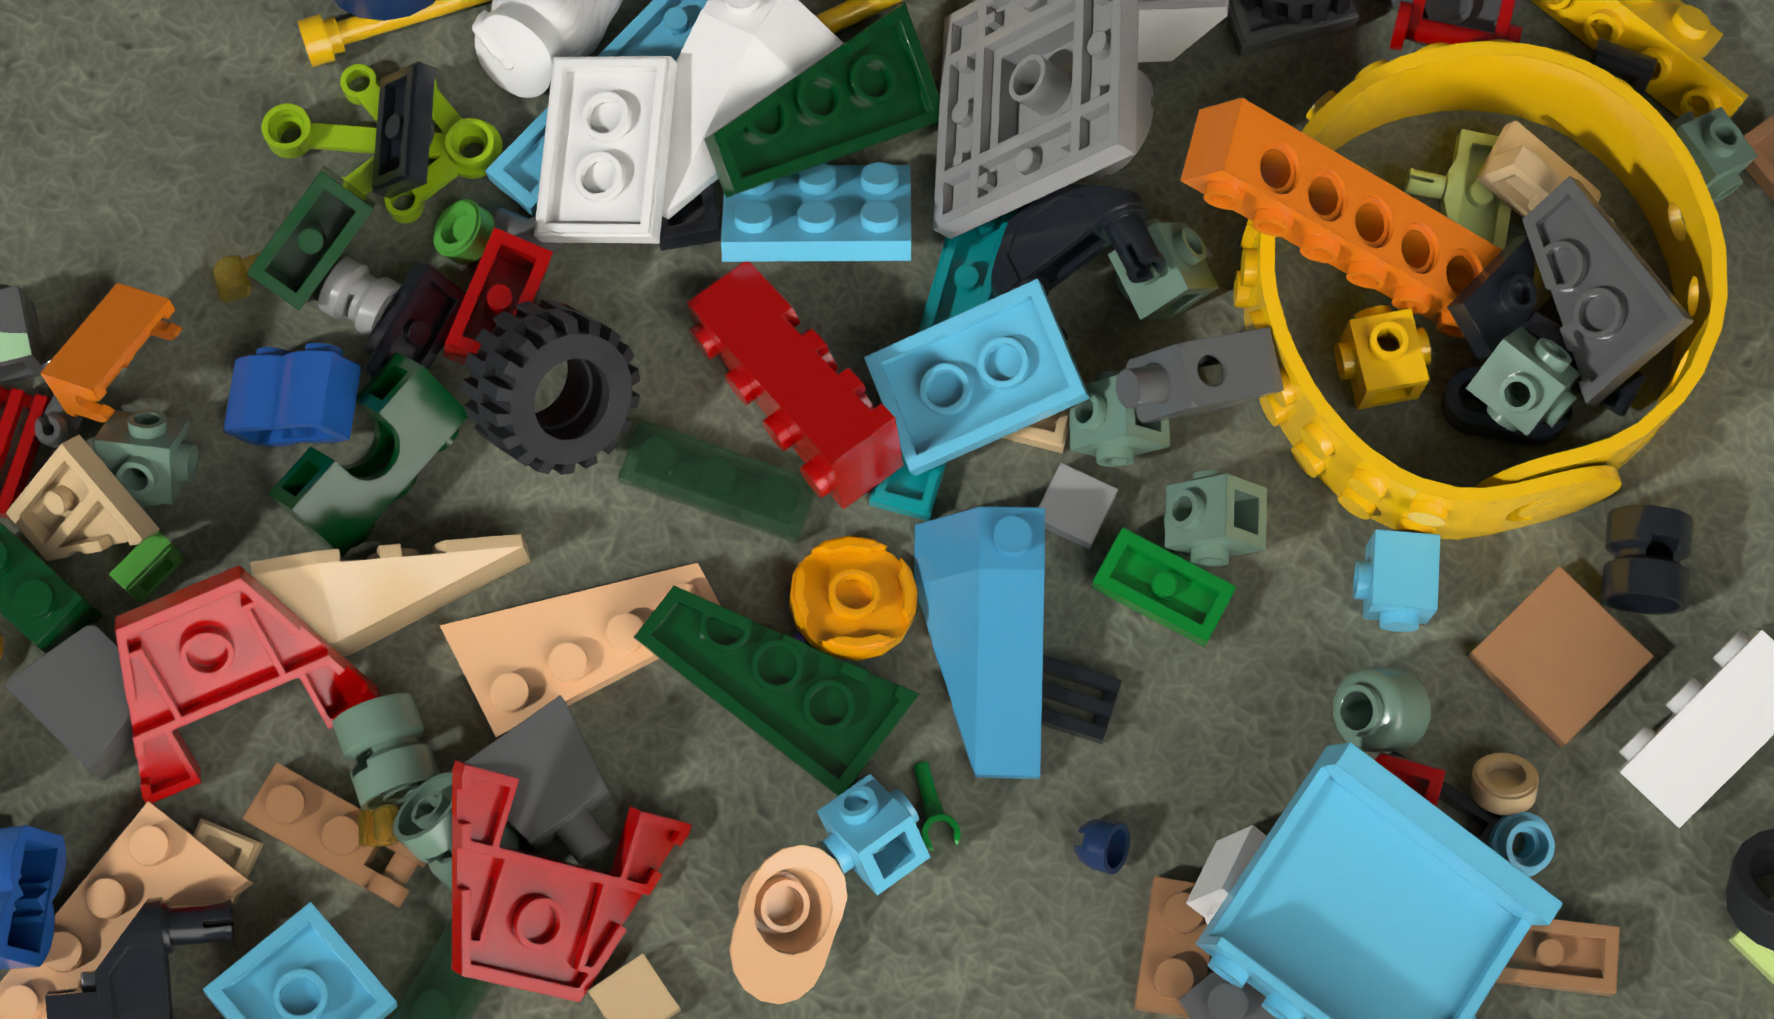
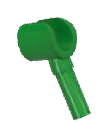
M929 762L917 763L913 768L924 804L922 807L926 820L922 823L920 835L928 850L934 852L932 842L928 837V831L934 822L943 821L950 826L953 843L956 846L961 837L960 827L956 820L944 813L942 802L938 798Z

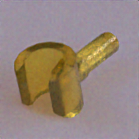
M262 250L245 258L231 255L217 261L214 266L213 275L222 302L231 303L248 297L253 292V286L247 271Z
M387 804L378 807L376 810L361 811L358 814L359 845L364 847H382L398 844L399 841L393 833V824L400 807L394 804Z

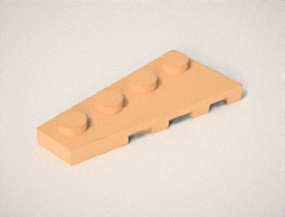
M694 563L439 626L498 739L559 695L562 696L567 706L659 659L633 639V637L673 586H677L717 605H720L699 564Z
M148 801L55 914L54 936L51 948L43 964L35 968L10 969L1 980L0 1019H47L45 994L52 990L82 987L81 972L93 971L98 968L148 898L162 897L163 900H169L171 906L219 902L234 897L236 894L240 895L254 883L238 872L207 845L200 842L193 834L159 807Z

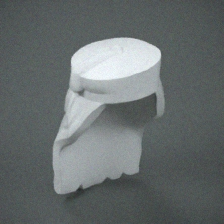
M493 0L491 12L483 10L478 14L472 25V30L475 33V49L480 65L497 85L509 93L524 98L537 97L543 94L551 84L553 58L586 57L595 51L623 0Z

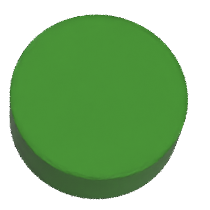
M469 199L454 202L442 212L436 222L433 234L436 250L459 265L475 262L483 255L495 227L492 214Z

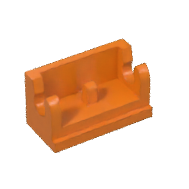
M115 284L40 373L67 415L73 417L80 415L98 422H107L115 410L105 404L96 403V401L100 402L106 395V388L121 370L129 365L134 359L136 352L151 335L165 340H174L183 330L181 326L161 319H169L175 312V308L169 298L124 284Z

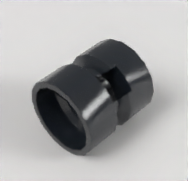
M1629 505L1612 509L1607 517L1605 548L1608 553L1614 556V559L1606 562L1603 566L1601 602L1612 609L1647 615L1675 614L1684 611L1687 608L1690 573L1680 562L1691 555L1694 522L1692 516L1680 510L1654 505Z

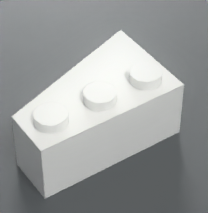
M1754 629L1748 636L1739 630L1713 656V659L1719 666L1704 682L1700 684L1694 677L1691 678L1666 703V706L1673 712L1672 715L1656 731L1647 724L1644 725L1619 751L1627 759L1619 768V772L1678 828L1774 735V640L1763 630Z

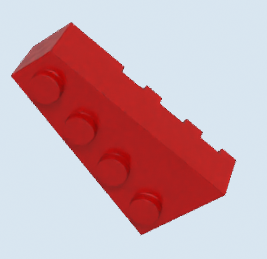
M751 262L741 263L687 302L694 326L688 329V333L695 345L708 360L718 356L730 370L725 374V379L733 392L746 406L755 401L767 416L762 420L765 430L783 452L792 447L805 462L800 467V471L807 483L820 498H824L830 493L844 510L904 466L896 418L882 403L874 409L869 398L864 393L866 390L864 383L849 367L839 375L836 373L838 366L827 344L813 329L808 328L801 334L795 329L800 325V321L793 307Z

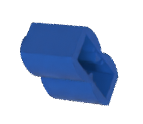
M308 343L305 345L304 351L289 352L274 347L258 348L256 355L244 356L235 360L223 433L250 445L268 447L291 446L300 442L338 443L349 440L361 366L343 357L344 351L341 348L325 343Z
M27 825L0 828V970L40 967L49 953L55 927L52 900L60 889L66 867V846L62 835Z

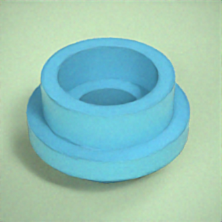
M1520 812L1509 816L1504 815L1495 823L1489 836L1488 847L1525 875L1531 877L1539 873L1550 863L1554 854L1555 843L1549 826L1542 818L1533 813ZM1521 832L1525 838V846L1519 854L1514 855L1512 843L1516 834Z

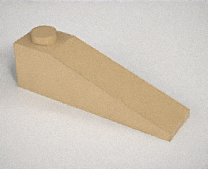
M522 534L444 540L432 546V554L419 555V551L415 549L401 548V544L378 546L376 549L377 553L370 555L365 560L350 561L340 559L339 549L254 561L250 562L252 576L342 656H350L531 561L529 549Z

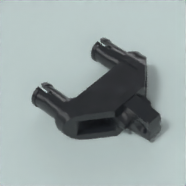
M1069 184L1023 205V209L1008 221L995 258L991 275L993 297L996 298L1036 279L1041 282L1048 296L1050 290L1111 244L1126 269V275L1131 282L1143 283L1153 279L1154 275L1147 263L1151 262L1156 272L1161 273L1166 266V259L1160 253L1144 224L1147 219V207L1142 198L1137 193L1116 187ZM1057 318V321H1058V323H1059V325H1060V328H1061L1062 333H1063V335H1064V337H1065V340L1067 341V339H1068V334H1067V332L1065 331V329L1061 326V324H1060V322H1059V320H1058V318Z
M162 897L148 898L98 968L93 971L81 972L82 987L52 990L45 994L47 1019H174L169 954L173 953L174 946L227 941V943L234 942V921L215 924L205 923L206 921L231 919V916H233L231 899H224V901L171 906L170 901L163 900Z

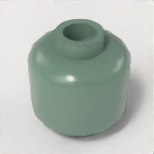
M1362 668L1348 674L1339 684L1333 699V718L1337 731L1346 743L1351 742L1364 752L1401 751L1415 745L1426 733L1431 720V701L1427 689L1420 679L1404 668Z

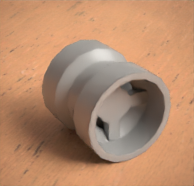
M346 256L339 261L327 277L321 289L318 307L320 311L334 319L347 318L353 321L356 330L370 338L402 284L389 277L378 279L370 274L366 264L352 256Z

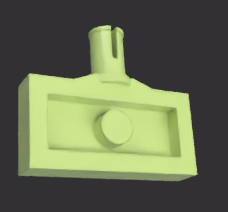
M1461 129L1456 137L1452 166L1447 174L1441 175L1410 167L1405 183L1407 184L1404 187V192L1440 200L1442 215L1503 250L1506 245L1511 208L1476 179L1499 136Z

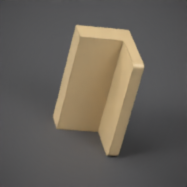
M1513 121L1504 126L1476 177L1481 184L1522 218L1569 176L1580 180L1597 203L1601 198V192L1518 121Z

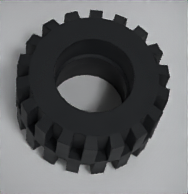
M541 299L539 306L530 301L516 304V315L513 316L503 311L493 319L497 326L491 332L483 328L475 339L481 343L477 354L468 352L464 366L471 369V376L463 378L461 383V392L471 398L470 401L464 404V408L468 418L477 423L474 427L477 432L524 466L528 465L535 471L550 474L552 469L561 475L574 473L576 463L585 469L598 463L596 454L601 450L610 454L618 446L614 440L620 430L625 433L628 432L633 422L627 418L629 409L638 408L640 394L632 390V386L640 382L639 368L630 364V361L635 356L629 345L621 342V336L610 327L567 304L561 305L554 300ZM567 360L568 373L562 392L551 405L535 413V394L541 380L554 366Z

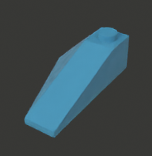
M980 506L915 525L914 580L918 589L917 601L930 634L932 648L937 663L941 668L952 702L951 706L975 778L1040 779L1045 508Z

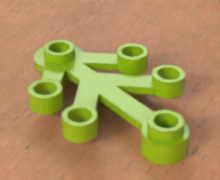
M353 64L347 67L341 74L340 86L348 101L356 105H362L377 122L380 85L376 74L372 68L365 64ZM366 77L370 79L369 86L363 91L355 92L349 89L351 82L356 78ZM436 78L434 83L432 120L442 133L434 132L429 148V158L437 160L428 166L427 184L391 199L384 197V203L389 215L399 223H411L417 220L423 213L424 202L457 176L468 179L486 176L485 170L503 153V142L497 129L481 119H463L441 94ZM285 103L273 107L266 113L262 121L261 130L264 139L271 151L282 158H297L304 155L309 149L375 154L377 128L311 123L306 111L295 104ZM291 128L301 130V136L294 142H281V136L286 130ZM479 143L484 146L483 152L477 157L467 158L462 155L463 149L468 144ZM374 156L346 177H341L365 195L373 189ZM402 195L413 196L415 201L411 208L403 211L394 208V202L398 197Z

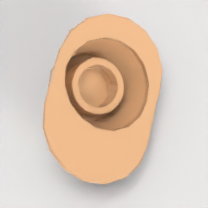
M802 844L781 848L765 859L761 866L751 873L742 886L738 901L739 914L733 928L729 951L734 974L743 989L759 1001L783 1004L797 1000L814 987L824 969L837 928L843 917L847 901L845 876L836 860L820 848Z

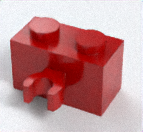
M494 227L446 339L443 357L464 365L468 352L477 354L481 343L475 339L484 328L491 332L497 326L493 319L503 311L514 316L516 315V304L526 301L534 303L549 269L553 251Z

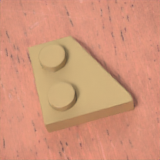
M80 435L65 441L57 448L6 512L46 561L67 558L78 551L84 554L100 552L114 544L129 542L130 546L138 545L154 536L160 530Z

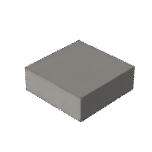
M1060 463L1038 507L1045 508V529L1090 550L1112 506L1118 489Z

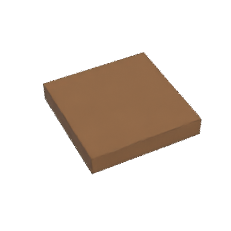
M1560 566L1467 656L1560 748L1565 746L1654 657Z

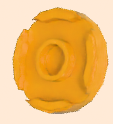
M848 535L823 541L812 549L811 554L805 557L802 563L800 561L793 573L789 608L795 627L811 646L835 658L859 661L885 654L903 640L914 621L918 589L911 568L901 557L898 560L895 555L886 551L888 546L871 538Z

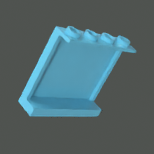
M1348 742L1329 745L1325 748L1195 944L1212 956L1208 966L1217 975L1239 988H1243L1247 982L1266 996L1262 1007L1277 1019H1472L1531 925H1550L1563 903L1354 744Z

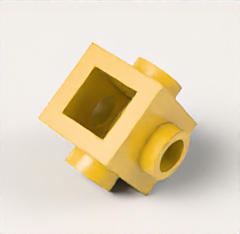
M1380 305L1361 310L1354 315V319L1348 321L1340 342L1335 343L1334 354L1337 371L1341 380L1350 379L1357 410L1419 399L1429 381L1426 365L1431 362L1430 342L1425 328H1416L1411 308L1392 312L1390 306Z

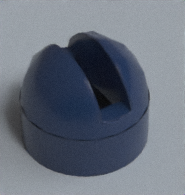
M1094 819L1082 825L1078 830L1079 833L1085 834L1082 846L1074 845V851L1079 860L1092 870L1111 875L1116 874L1124 865L1129 852L1130 833L1126 824L1108 819Z

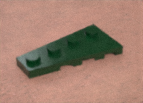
M906 3L894 8L704 138L726 198L939 123L940 96Z
M677 586L671 588L633 637V639L837 797L849 788L920 695L913 690L894 684L845 660L842 661L810 647L808 644L786 634L783 635L760 625L745 616Z

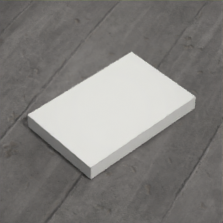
M671 56L553 58L534 237L539 241L557 243L659 244L678 63Z

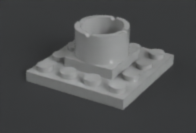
M976 0L944 17L933 217L934 231L952 239L1075 181L1094 182L1103 180L1104 175L1115 174L1132 160L1147 137L1154 108L1151 105V99L1154 98L1152 83L1147 75L1138 69L1139 0Z

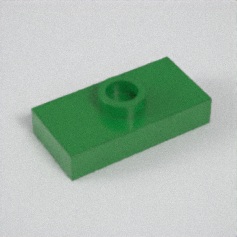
M1123 527L1091 586L1092 589L1204 648L1236 590V586Z

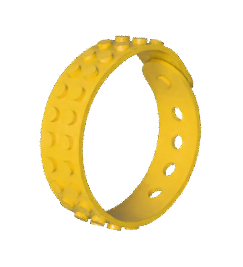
M1504 39L1452 45L1448 43H1435L1422 47L1414 53L1400 56L1390 62L1387 59L1378 60L1362 69L1356 75L1355 80L1344 87L1339 93L1336 94L1333 90H1330L1319 98L1307 112L1306 118L1309 122L1301 132L1335 151L1361 134L1383 124L1406 117L1458 110L1497 112L1518 116L1550 127L1571 138L1600 159L1624 184L1641 207L1653 229L1667 263L1674 296L1694 320L1690 326L1676 337L1671 370L1654 409L1638 423L1610 438L1516 465L1485 479L1475 487H1456L1421 478L1400 468L1370 448L1347 426L1314 383L1295 347L1279 300L1275 276V236L1266 235L1254 229L1252 226L1253 221L1250 219L1247 221L1240 247L1243 248L1241 270H1236L1234 279V307L1244 308L1245 331L1268 327L1271 329L1284 391L1259 398L1269 422L1274 427L1280 425L1282 431L1292 444V455L1301 469L1312 478L1318 477L1338 496L1339 503L1356 517L1364 520H1375L1397 531L1438 534L1440 539L1460 540L1487 536L1553 520L1596 504L1618 491L1622 486L1618 469L1651 441L1683 404L1704 374L1722 330L1728 298L1726 245L1719 214L1700 169L1669 123L1627 82L1613 76L1608 71L1586 60L1577 58L1566 51L1525 43H1514Z

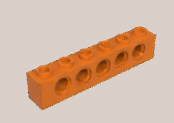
M1244 98L1199 109L1181 182L1203 193V198L1208 204L1225 210H1233L1253 221V228L1270 236L1282 237L1300 247L1301 255L1307 259L1328 263L1345 272L1346 279L1352 284L1375 289L1392 299V305L1397 309L1411 308L1412 313L1420 314L1436 323V329L1442 334L1455 338H1465L1447 306L1502 251L1501 248Z

